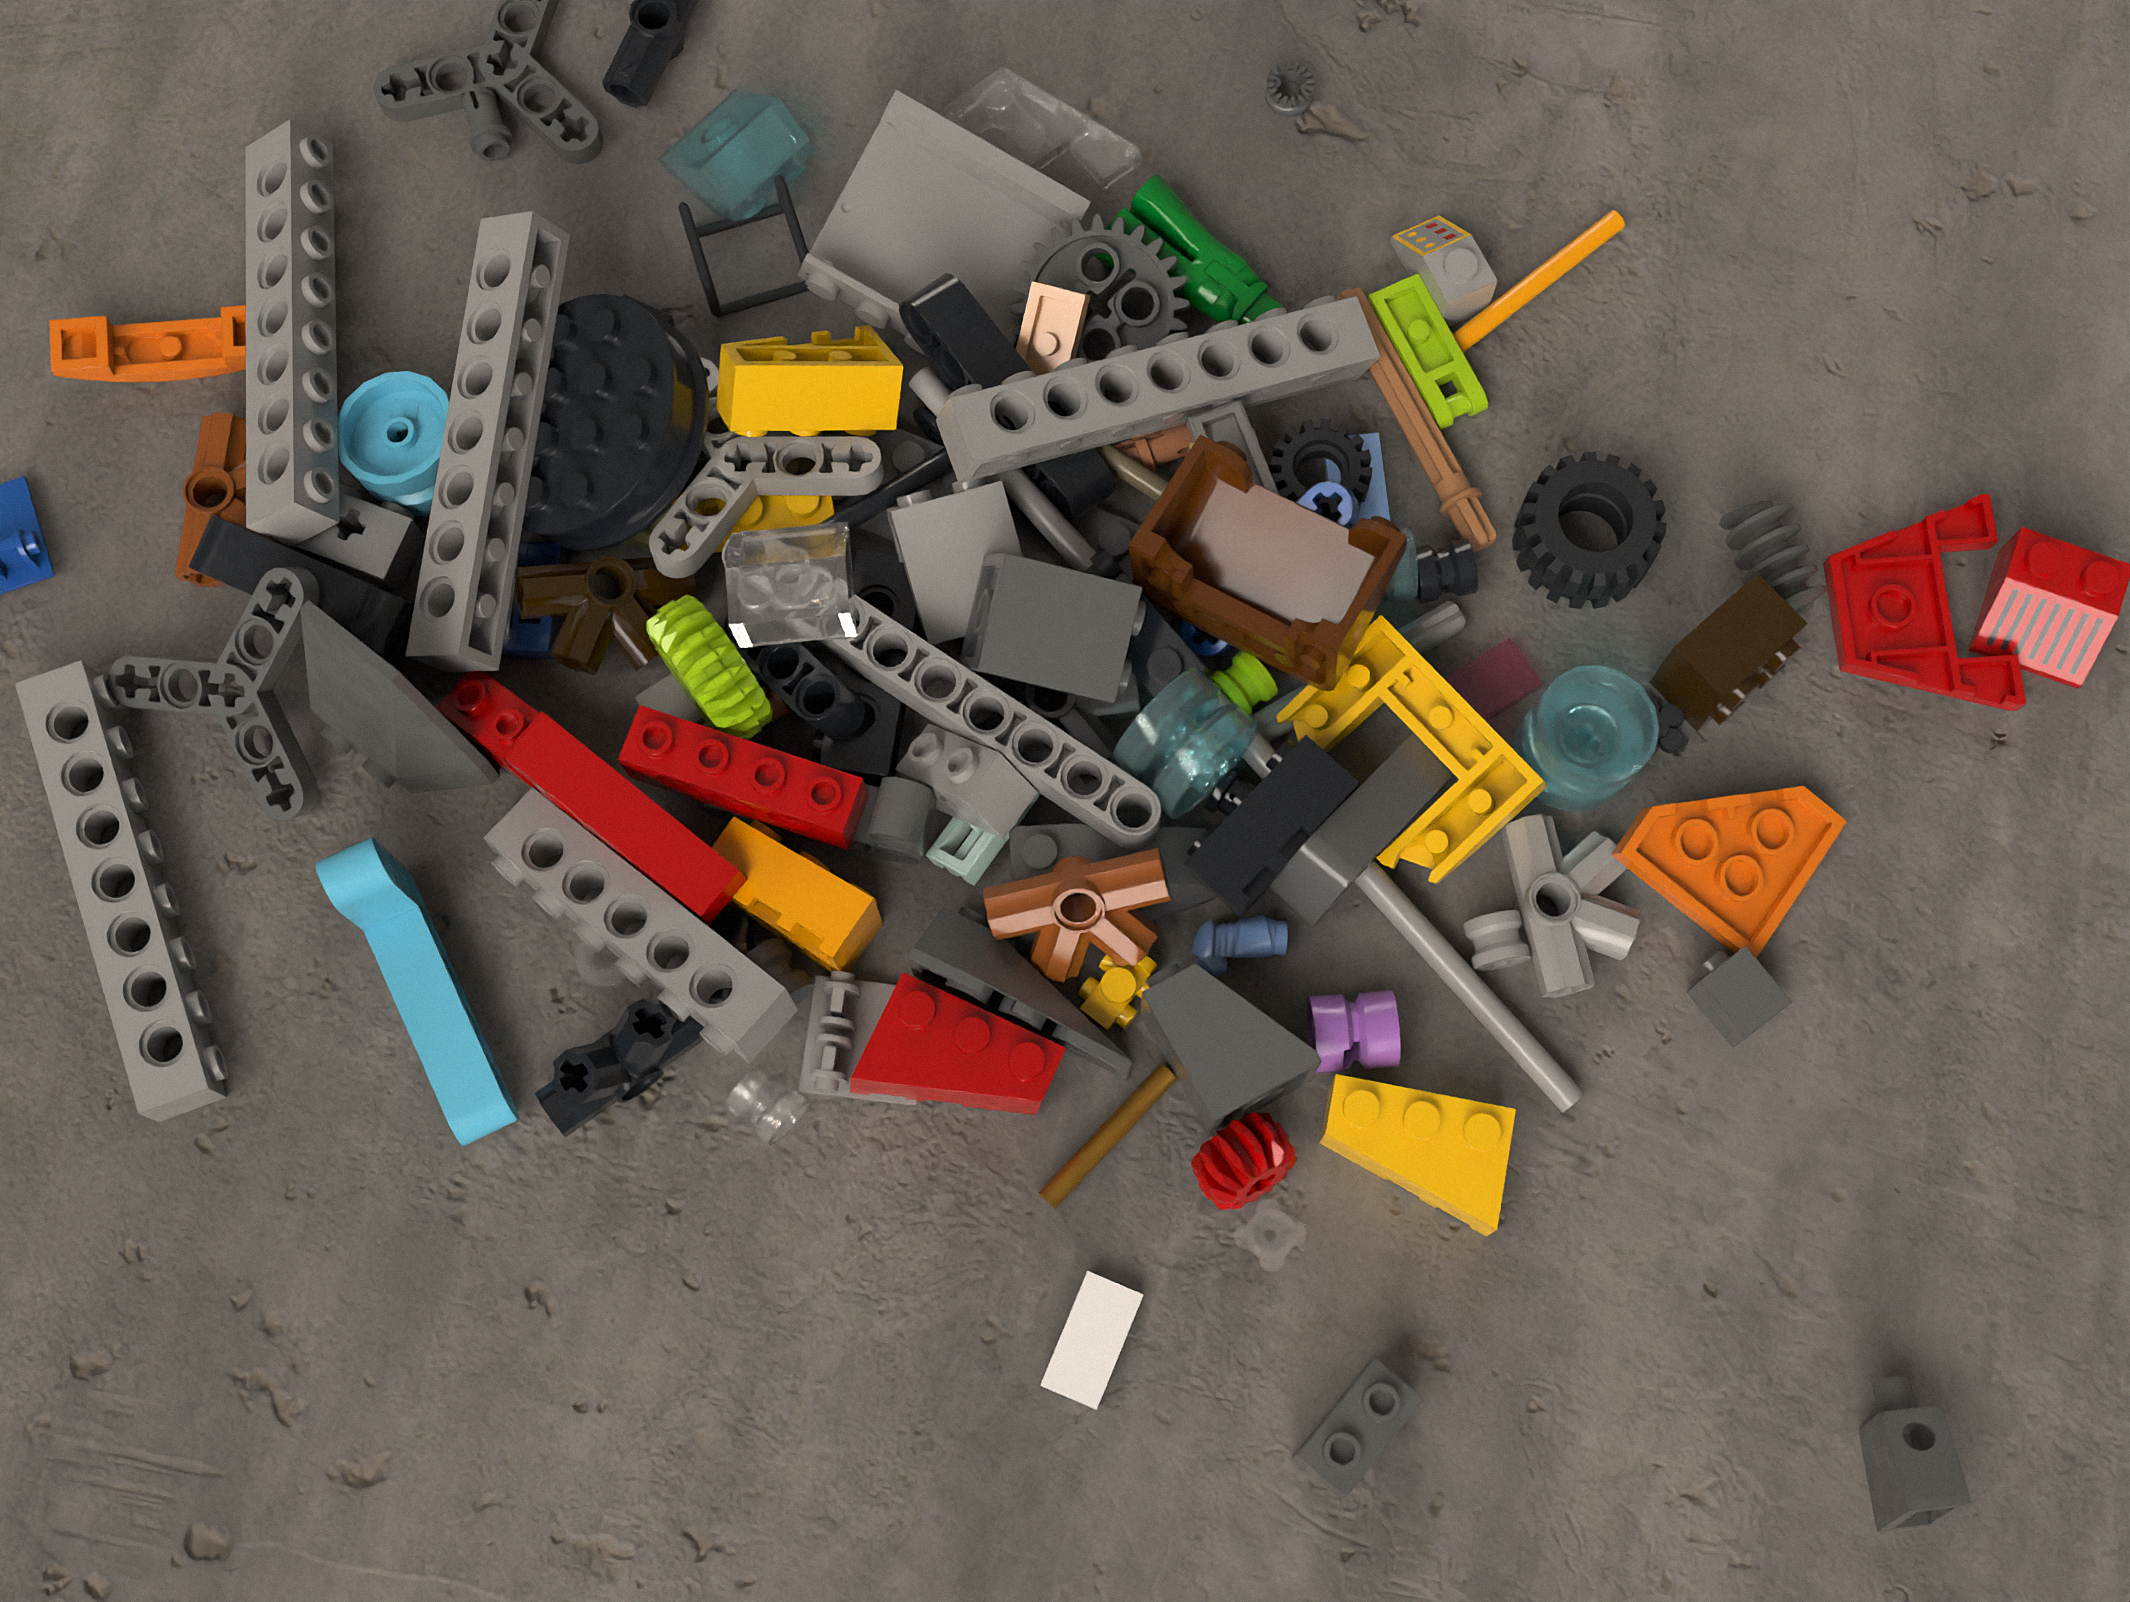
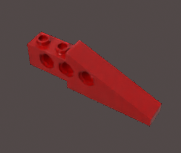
M468 671L436 707L471 744L528 787H533L706 924L710 925L747 881L745 876L735 866L542 711L540 713L485 672Z

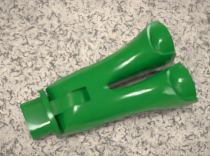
M1159 174L1151 177L1137 191L1132 200L1130 211L1124 207L1106 229L1111 230L1114 222L1120 216L1125 219L1126 234L1129 236L1140 224L1146 227L1147 232L1144 241L1146 246L1152 241L1163 237L1178 248L1187 258L1162 239L1165 246L1158 257L1159 260L1167 257L1176 256L1179 261L1177 267L1168 275L1170 278L1185 277L1188 285L1175 294L1182 299L1188 300L1194 308L1219 323L1236 320L1238 325L1254 322L1258 316L1272 309L1285 308L1267 294L1270 286L1265 281L1260 280L1255 271L1249 266V263L1218 241L1197 220L1177 192ZM1102 253L1095 255V259L1105 266L1114 268V261L1110 255Z

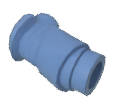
M1264 915L1240 919L1235 923L1229 922L1227 924H1213L1212 919H1209L1199 928L1193 940L1191 953L1198 956L1196 964L1212 976H1220L1227 971V957L1285 956L1288 940L1287 922L1265 918Z

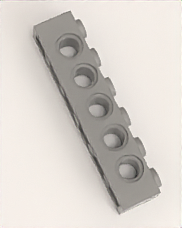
M533 787L484 837V840L497 856L491 862L492 866L506 880L516 887L524 880L536 890L531 897L556 920L563 913L577 923L572 930L592 950L600 953L604 947L608 948L619 957L614 964L630 981L638 987H641L646 981L656 987L661 992L656 997L660 1004H665L678 1020L684 1022L690 1015L704 1026L700 1031V1035L724 1057H727L734 1051L750 1064L798 1011L784 986ZM562 855L555 865L543 868L550 858ZM604 887L602 893L597 898L583 901L591 890ZM646 920L645 925L640 931L631 935H624L626 929L632 923ZM679 954H689L685 963L680 967L666 969L668 962L673 957ZM722 988H732V992L726 1000L718 1004H708L714 992Z

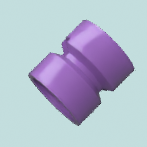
M1392 990L1359 992L1354 1002H1347L1342 994L1308 996L1307 1029L1309 1046L1316 1050L1322 1061L1316 1073L1348 1071L1352 1062L1359 1061L1365 1070L1396 1068L1400 1065L1399 1017Z

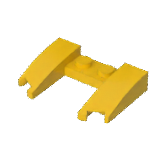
M1380 615L1367 627L1346 671L1334 690L1325 691L1307 685L1276 715V718L1280 725L1293 722L1298 742L1307 735L1327 753L1384 702L1459 780L1391 843L1377 859L1384 866L1395 869L1399 858L1432 869L1428 881L1438 884L1512 820L1548 785L1412 645Z

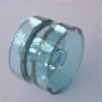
M1192 668L1179 675L1142 710L1121 737L1111 756V763L1143 783L1153 779L1151 790L1157 795L1161 804V810L1171 819H1178L1201 802L1219 784L1231 768L1238 763L1259 731L1260 723L1238 703H1230L1217 709L1221 688L1198 668Z

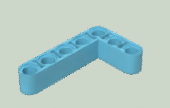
M373 836L316 862L317 874L334 907L364 931L446 1120L462 1146H466L519 1120L513 1099L419 889L407 868Z

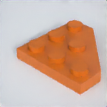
M1805 786L1657 805L1641 809L1611 855L1732 953L1736 954L1746 946L1757 959L1847 823V820Z

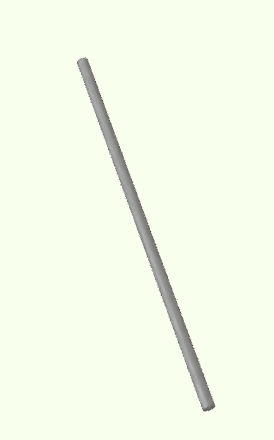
M930 367L921 369L909 382V387L938 417L952 391ZM1021 468L989 475L995 482L1002 481L1005 494L1074 570L1084 572L1093 564L1090 558L1097 552ZM1205 674L1184 693L1263 780L1271 772L1265 765L1276 752L1275 749L1210 677ZM1374 860L1354 882L1562 1113L1569 1109L1585 1093Z

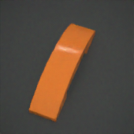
M246 305L220 307L221 317L124 325H112L107 316L49 320L51 372L54 376L92 381L162 382L211 377L246 370Z

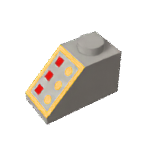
M1438 215L1390 237V243L1408 276L1419 273L1448 327L1477 315L1490 305L1498 280L1472 234Z

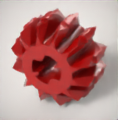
M1248 1113L1241 1120H1232L1227 1127L1216 1131L1215 1136L1203 1143L1200 1147V1152L1194 1156L1191 1166L1199 1182L1198 1186L1208 1200H1212L1219 1210L1240 1209L1250 1201L1256 1202L1261 1195L1272 1191V1187L1285 1179L1288 1171L1294 1167L1297 1157L1295 1156L1296 1150L1289 1141L1290 1136L1279 1122L1276 1123L1269 1113Z

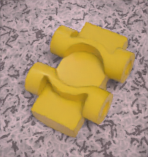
M1106 954L1099 965V968L1106 972L1102 980L1099 982L1090 976L1077 994L1085 1000L1079 1011L1107 1032L1114 1023L1125 1030L1138 1013L1129 1003L1136 995L1141 998L1142 992L1149 989L1146 981L1157 968V964L1150 957L1146 956L1135 966L1128 964L1121 967Z

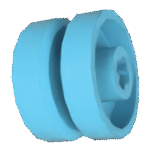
M411 371L384 373L364 382L345 400L338 414V456L340 462L380 504L383 501H388L407 509L414 516L430 515L450 397L431 378Z

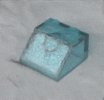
M734 90L659 157L658 160L669 173L717 216L739 221L740 219L745 220L754 216L765 206V197L775 188L774 177L776 175H782L786 183L792 181L804 170V161L816 149L780 98Z

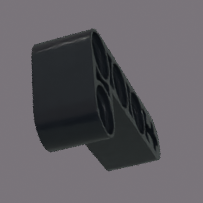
M211 514L188 567L250 595H253L260 579L267 571L274 568L291 566L305 568L312 573L319 585L320 598L317 605L319 609L372 651L393 659L401 658L409 639L415 602L243 526ZM292 583L283 584L282 588L288 593V599L285 604L295 602L296 598L290 593Z

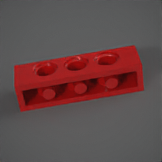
M642 705L638 707L618 757L623 768L632 779L849 850L869 799L864 780L861 777Z

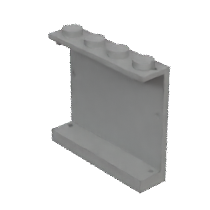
M895 90L874 134L809 254L807 253L797 276L806 280L805 284L808 285L807 288L812 293L829 301H834L838 298L856 308L855 314L862 321L876 328L890 327L905 336L904 341L908 346L926 355L904 327L899 314V304L943 274L949 273L957 277L966 286L1013 346L1017 339V336L1013 334V329L1022 324L1024 316L1013 314L1010 312L1009 306L1025 302V296L1014 290L1012 283L1029 282L1030 275L1020 266L1021 261H1028L1034 264L1039 262L1041 258L1033 246L1035 242L1043 244L1049 249L1055 245L1051 233L1052 228H1057L1066 238L1069 237L1072 233V219L1077 218L1080 222L1091 201L900 91Z

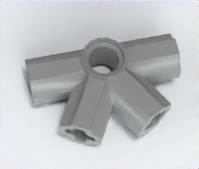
M1542 814L1525 816L1507 823L1500 829L1517 896L1514 910H1518L1521 913L1523 924L1520 929L1527 936L1541 996L1556 998L1592 988L1595 985L1586 949L1621 961L1627 956L1636 938L1640 923V910L1598 896L1628 868L1611 855L1616 847L1611 839L1603 837L1595 831L1591 832L1563 857L1552 816H1544ZM1536 895L1550 898L1557 907L1558 917L1544 914L1536 903Z

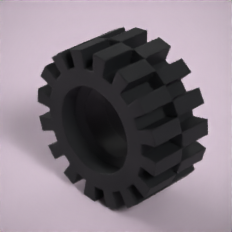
M1312 419L1302 422L1301 430L1298 432L1294 426L1285 431L1284 441L1278 439L1274 446L1273 456H1271L1269 471L1279 495L1296 503L1308 491L1298 478V468L1304 461L1310 458L1322 457L1331 460L1337 465L1341 473L1339 484L1344 485L1353 492L1357 498L1360 510L1361 503L1365 501L1373 469L1369 467L1372 459L1369 449L1362 451L1364 440L1360 435L1356 434L1352 439L1348 437L1350 427L1343 423L1340 424L1338 431L1330 429V419H1321L1320 428H1313ZM1340 495L1335 499L1326 496L1320 499L1319 503L1323 508L1321 516L1335 521L1340 520L1342 517L1338 510V506L1342 501Z

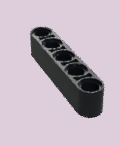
M949 273L943 274L899 304V314L904 327L954 391L972 384H980L983 389L999 386L1006 378L1014 374L1032 371L966 286L954 275ZM1048 401L1049 407L1053 412L1060 416H1067L1058 403ZM995 414L997 422L1002 427L1016 430L1013 422L1008 417ZM1094 448L1020 467L1070 523L1075 522L1112 495L1116 489L1115 479L1111 470Z

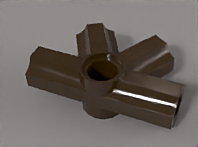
M605 556L598 558L595 562L518 567L515 570L514 590L516 605L521 619L565 616L548 655L557 660L559 664L572 670L595 675L611 638L635 671L657 657L659 653L649 638L646 621L657 614L654 608H661L670 601H676L687 594L694 597L696 582L695 574L685 578L664 576L657 570L653 557L621 559L614 556ZM594 575H606L616 583L618 589L616 599H605L596 592L593 585Z

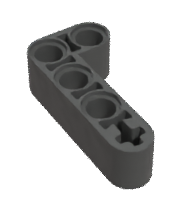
M1413 732L1311 835L1290 859L1269 888L1309 925L1314 927L1344 895L1354 881L1455 775Z
M883 777L880 787L865 784L869 799L849 850L904 864H920L936 810L932 790L920 783L898 777ZM707 803L704 804L703 810L723 820L731 821L733 817H736L748 825L755 820ZM761 822L770 829H772L775 833L784 834L812 842L837 847L804 835H800Z

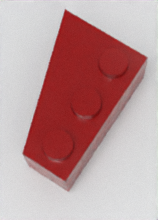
M902 972L850 1078V1093L864 1095L874 1093L906 1097L909 1100L925 1102V1100L962 1104L963 1107L1037 1115L1061 1064L1066 1048Z

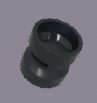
M1468 538L1448 541L1445 547L1438 548L1437 552L1429 545L1409 548L1410 580L1418 603L1437 600L1443 589L1446 593L1452 592L1456 596L1470 595L1477 592V567L1474 552Z

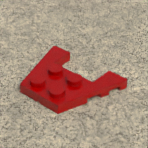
M1980 494L1969 499L1965 504L1948 511L1943 509L1926 516L1921 522L1896 532L1895 530L1889 531L1830 555L1826 559L1823 567L1840 671L2008 711L2020 710L2026 704L2018 654L1958 658L1940 553L1991 549L1998 542L1990 494Z

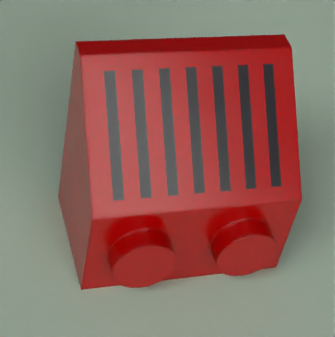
M2021 527L1998 552L1968 651L1985 657L2018 654L2020 669L2079 689L2083 685L2119 616L2130 580V564Z

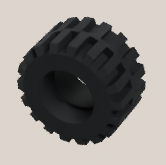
M1583 452L1579 462L1574 460L1572 454L1560 458L1556 469L1551 465L1547 466L1540 473L1537 482L1533 481L1514 524L1516 531L1512 538L1513 550L1520 551L1516 560L1520 572L1530 570L1532 573L1528 583L1535 590L1539 589L1542 585L1550 590L1546 598L1556 604L1561 596L1570 599L1569 608L1581 609L1586 600H1591L1593 609L1605 607L1611 597L1617 603L1627 597L1632 587L1637 588L1662 547L1660 543L1666 535L1667 523L1661 522V519L1666 510L1663 500H1652L1657 487L1651 479L1642 483L1638 479L1642 470L1631 463L1628 469L1619 466L1620 457L1608 454L1605 461H1598L1596 452ZM1573 511H1586L1596 514L1612 527L1618 546L1603 552H1592L1579 548L1564 535L1558 517Z

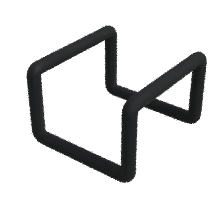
M780 174L774 177L779 203L695 227L689 205L685 202L679 204V213L710 312L714 316H725L809 291L808 285L805 284L806 280L720 305L699 239L784 213L800 265H802L809 252L785 178Z

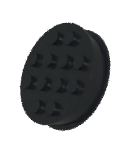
M592 294L566 301L558 306L522 529L539 534L551 543H561V546L565 549L575 551L603 550L628 541L644 531L674 502L688 481L699 458L705 439L709 415V390L704 366L692 343L677 328L659 318L653 317L651 313L635 302L617 295Z

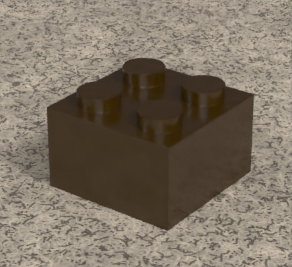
M1757 573L1672 648L1649 683L1669 704H1676L1683 711L1684 719L1696 731H1699L1711 719L1720 726L1745 703L1744 699L1757 687L1762 689L1785 668V663L1800 650L1801 647L1794 640L1808 623Z

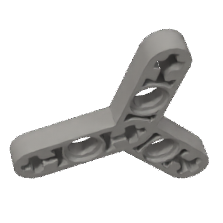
M700 358L708 383V422L715 418L721 417L716 410L719 370L711 361ZM730 430L722 434H711L706 431L702 451L709 462L662 518L649 537V548L658 571L664 576L671 578H685L694 574L702 567L758 495L857 496L874 491L882 483L884 477L879 447L875 442L863 437H746ZM799 457L810 458L816 463L811 471L802 475H794L785 470L786 465L791 460ZM770 459H773L775 472L768 473L767 471L770 470ZM827 459H833V462H831V473H827L825 462ZM749 460L752 462L747 464L746 471L739 472L735 470L740 468L741 461ZM854 461H865L861 465L860 471H850L854 466ZM708 498H719L726 502L724 509L713 516H703L695 511L698 504ZM686 524H688L691 527L689 532L687 530ZM686 541L688 547L686 551L675 549L670 555L668 554L667 548L669 546L679 548Z

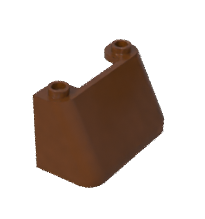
M1200 434L1129 543L1133 581L1137 586L1142 587L1143 593L1158 608L1255 656L1257 659L1310 686L1325 691L1334 690L1346 671L1406 551L1407 535L1401 533L1394 523L1380 516H1372L1370 519H1356L1349 530L1252 482V473L1246 463L1247 456L1239 447L1228 441L1221 440L1215 442Z

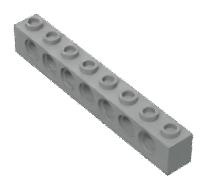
M289 119L245 147L246 528L293 547L339 523L333 144Z
M534 211L483 218L480 221L406 657L444 672L499 670L570 234Z
M1329 295L1311 301L1302 310L1287 313L1286 308H1276L1261 314L1254 322L1238 325L1236 320L1224 321L1209 328L1205 334L1191 338L1188 337L1186 332L1172 334L1160 340L1155 347L1139 351L1136 345L1124 346L1106 355L1105 359L1087 363L1085 358L1072 359L1057 366L1054 372L1035 376L1033 371H1023L1006 378L1001 385L983 389L980 384L967 385L949 395L948 401L936 418V423L958 483H963L1187 424L1188 417L1237 400H1241L1243 407L1248 408L1358 379L1381 356L1357 296L1335 301L1334 296ZM1302 339L1307 340L1313 346L1315 351L1309 349L1303 343ZM1252 350L1260 353L1267 364L1259 361L1254 356ZM1202 363L1213 367L1218 377L1208 373ZM1151 375L1161 378L1167 384L1169 390L1160 388L1153 381ZM1100 388L1111 391L1116 396L1118 403L1107 400L1102 395ZM1048 401L1060 404L1065 409L1067 416H1060L1053 412L1049 407ZM995 414L1008 417L1013 422L1016 430L1002 427L997 422Z
M83 660L15 683L138 1114L161 1122L227 1098L222 1080L228 1078V1067L220 1048L216 1044L211 1045L206 1028L207 1024L212 1023L211 1010L202 991H195L190 970L196 968L195 956L188 940L184 936L179 937L174 917L180 915L179 902L171 885L167 882L163 883L158 864L164 862V852L155 832L151 829L148 830L142 811L149 809L148 798L139 779L136 777L132 778L127 759L133 758V748L124 728L121 725H116L112 708L118 706V701L114 699L109 690L108 676L106 674L99 675ZM88 720L86 731L80 737L71 739L74 727L78 723ZM104 771L103 780L100 785L94 790L86 792V784L89 778L97 772ZM119 823V831L116 837L109 843L101 845V837L104 830L111 824ZM134 875L135 883L132 890L127 895L117 898L116 890L119 883L125 877ZM150 928L151 936L147 945L141 950L133 952L132 941L135 935L142 929ZM165 981L167 990L164 998L158 1004L149 1007L147 1002L149 991L155 984ZM181 1035L183 1039L181 1052L173 1060L165 1062L163 1050L166 1043L171 1038Z

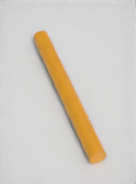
M1615 210L1608 212L1456 330L1453 336L1462 352L1467 351L1625 228L1622 216Z

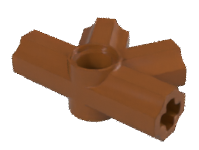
M213 412L211 415L202 416L193 472L186 478L183 485V498L187 506L174 573L181 581L210 588L227 585L188 567L211 514L246 528V420L234 414ZM227 493L221 504L215 507H204L206 500L211 495Z
M1159 848L1094 862L1090 858L1083 856H1069L1060 860L1052 868L1051 873L991 886L983 890L987 918L993 937H996L997 940L1036 932L1029 953L1028 963L1041 973L1045 979L1063 983L1070 977H1078L1090 941L1121 967L1128 964L1135 966L1148 955L1152 944L1158 938L1157 925L1137 908L1171 901L1166 869ZM1073 893H1084V894L1081 895V896H1072V895H1070V894H1073Z

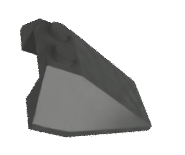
M309 600L300 608L311 710L325 723V726L319 731L325 739L345 755L352 747L368 758L362 765V768L388 789L395 781L411 794L490 785L495 782L500 775L488 760L398 670Z

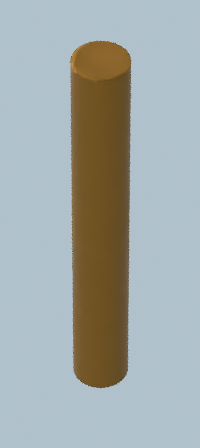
M1160 1063L1038 1192L1040 1197L1053 1209H1056L1177 1081L1176 1076Z

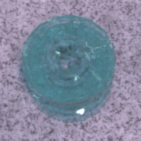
M1601 665L1575 667L1556 677L1516 728L1512 749L1548 785L1537 796L1538 799L1548 806L1569 812L1593 810L1613 799L1626 783L1644 767L1655 752L1659 734L1656 709L1643 687L1622 671ZM1575 742L1581 745L1578 754L1573 751Z

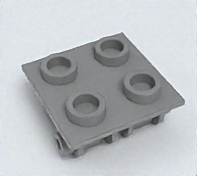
M832 971L831 977L816 975L799 1092L917 1106V1100H909L906 1097L869 1093V1095L850 1093V1078L896 985L854 980V974L842 971Z

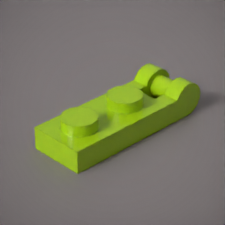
M1419 273L1369 295L1368 301L1440 430L1452 426L1453 419L1465 413L1472 417L1488 409L1487 397L1480 382ZM1452 381L1458 393L1445 398L1438 386Z

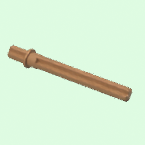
M1359 287L1343 291L1335 301L1357 296L1381 356L1368 370L1442 503L1439 509L1443 517H1450L1461 539L1468 538L1473 552L1486 549L1497 540L1498 533L1479 501L1482 497V492L1477 487L1472 488L1364 291Z

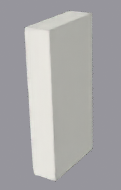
M1087 1271L1040 1386L1097 1410L1143 1294Z

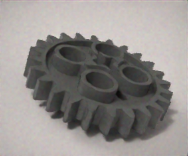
M1095 214L1092 230L1085 231L1077 218H1073L1071 226L1072 235L1067 238L1057 228H1052L1051 233L1055 245L1049 249L1043 244L1035 242L1033 246L1041 258L1039 262L1034 264L1028 261H1021L1020 263L1024 271L1030 275L1029 282L1012 283V288L1025 296V302L1011 305L1009 310L1013 314L1024 316L1032 281L1091 295L1090 300L1095 295L1099 299L1104 300L1117 287L1127 271L1131 269L1136 271L1135 278L1122 287L1109 300L1108 306L1112 310L1111 315L1106 319L1100 315L1094 316L1082 330L1076 358H1085L1087 363L1095 362L1088 356L1087 345L1091 337L1097 333H1110L1115 340V350L1128 345H1136L1139 351L1155 347L1160 340L1170 336L1172 332H1188L1189 327L1187 324L1175 318L1177 312L1191 308V303L1188 300L1175 297V293L1186 287L1188 282L1185 277L1170 278L1168 275L1177 267L1179 261L1176 256L1159 260L1158 257L1165 246L1164 241L1158 238L1146 246L1144 244L1147 232L1146 227L1140 224L1129 236L1126 234L1125 219L1120 216L1114 222L1112 229L1106 230L1101 215ZM1101 253L1110 255L1114 261L1111 275L1100 282L1089 280L1085 271L1089 259ZM1146 292L1153 296V311L1143 320L1129 319L1125 312L1126 301L1134 293ZM1089 304L1086 312L1085 321L1093 312V309ZM1022 324L1013 329V334L1019 337ZM1100 388L1102 395L1106 398L1108 390Z

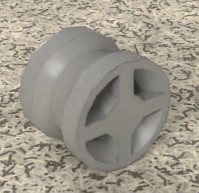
M1507 910L1473 918L1462 925L1465 937L1473 942L1475 953L1471 958V962L1475 972H1486L1523 963L1532 957L1529 945L1521 941L1519 928L1523 921L1520 911Z

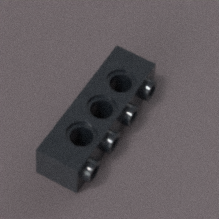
M857 549L854 568L845 567L841 586L875 608H888L893 612L890 618L919 636V616L903 562L899 563L898 554ZM845 618V621L839 620L834 624L833 633L848 635L857 629L860 622L853 618ZM890 649L880 656L878 662L886 667H894L905 660L907 653L900 649ZM838 660L835 673L860 696L864 702L865 714L872 716L875 721L869 730L863 733H853L851 736L843 739H831L816 729L812 748V762L861 777L865 784L880 787L883 777H895L907 705L870 680L857 676L855 670ZM835 698L830 700L825 706V708L829 709L832 706Z

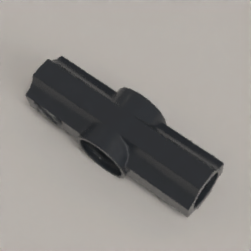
M634 0L629 10L631 24L602 81L604 90L614 96L620 103L637 109L638 106H647L668 62L676 58L684 48L685 38L683 31L698 0ZM656 25H665L660 29H650Z

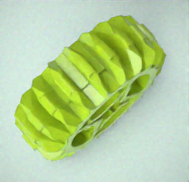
M688 594L676 601L672 600L658 609V613L646 621L649 638L675 680L710 728L746 740L761 732V728L772 720L771 704L766 698L765 692L758 684L757 678L747 666L746 661L741 657L712 614L707 611L697 598Z

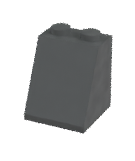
M1009 553L984 555L959 663L971 671L1115 704L1117 693L1123 694L1125 692L1131 675L1132 661L1126 658L1131 635L1137 636L1139 634L1145 617V602L1139 601L1142 587Z
M1173 964L1157 972L1146 981L1149 989L1142 992L1140 1016L1169 1068L1176 1076L1177 1082L1208 1137L1214 1135L1216 1131L1227 1127L1232 1120H1241L1248 1113H1254L1312 1081L1322 1062L1316 1050L1197 964H1193L1182 971L1178 964Z

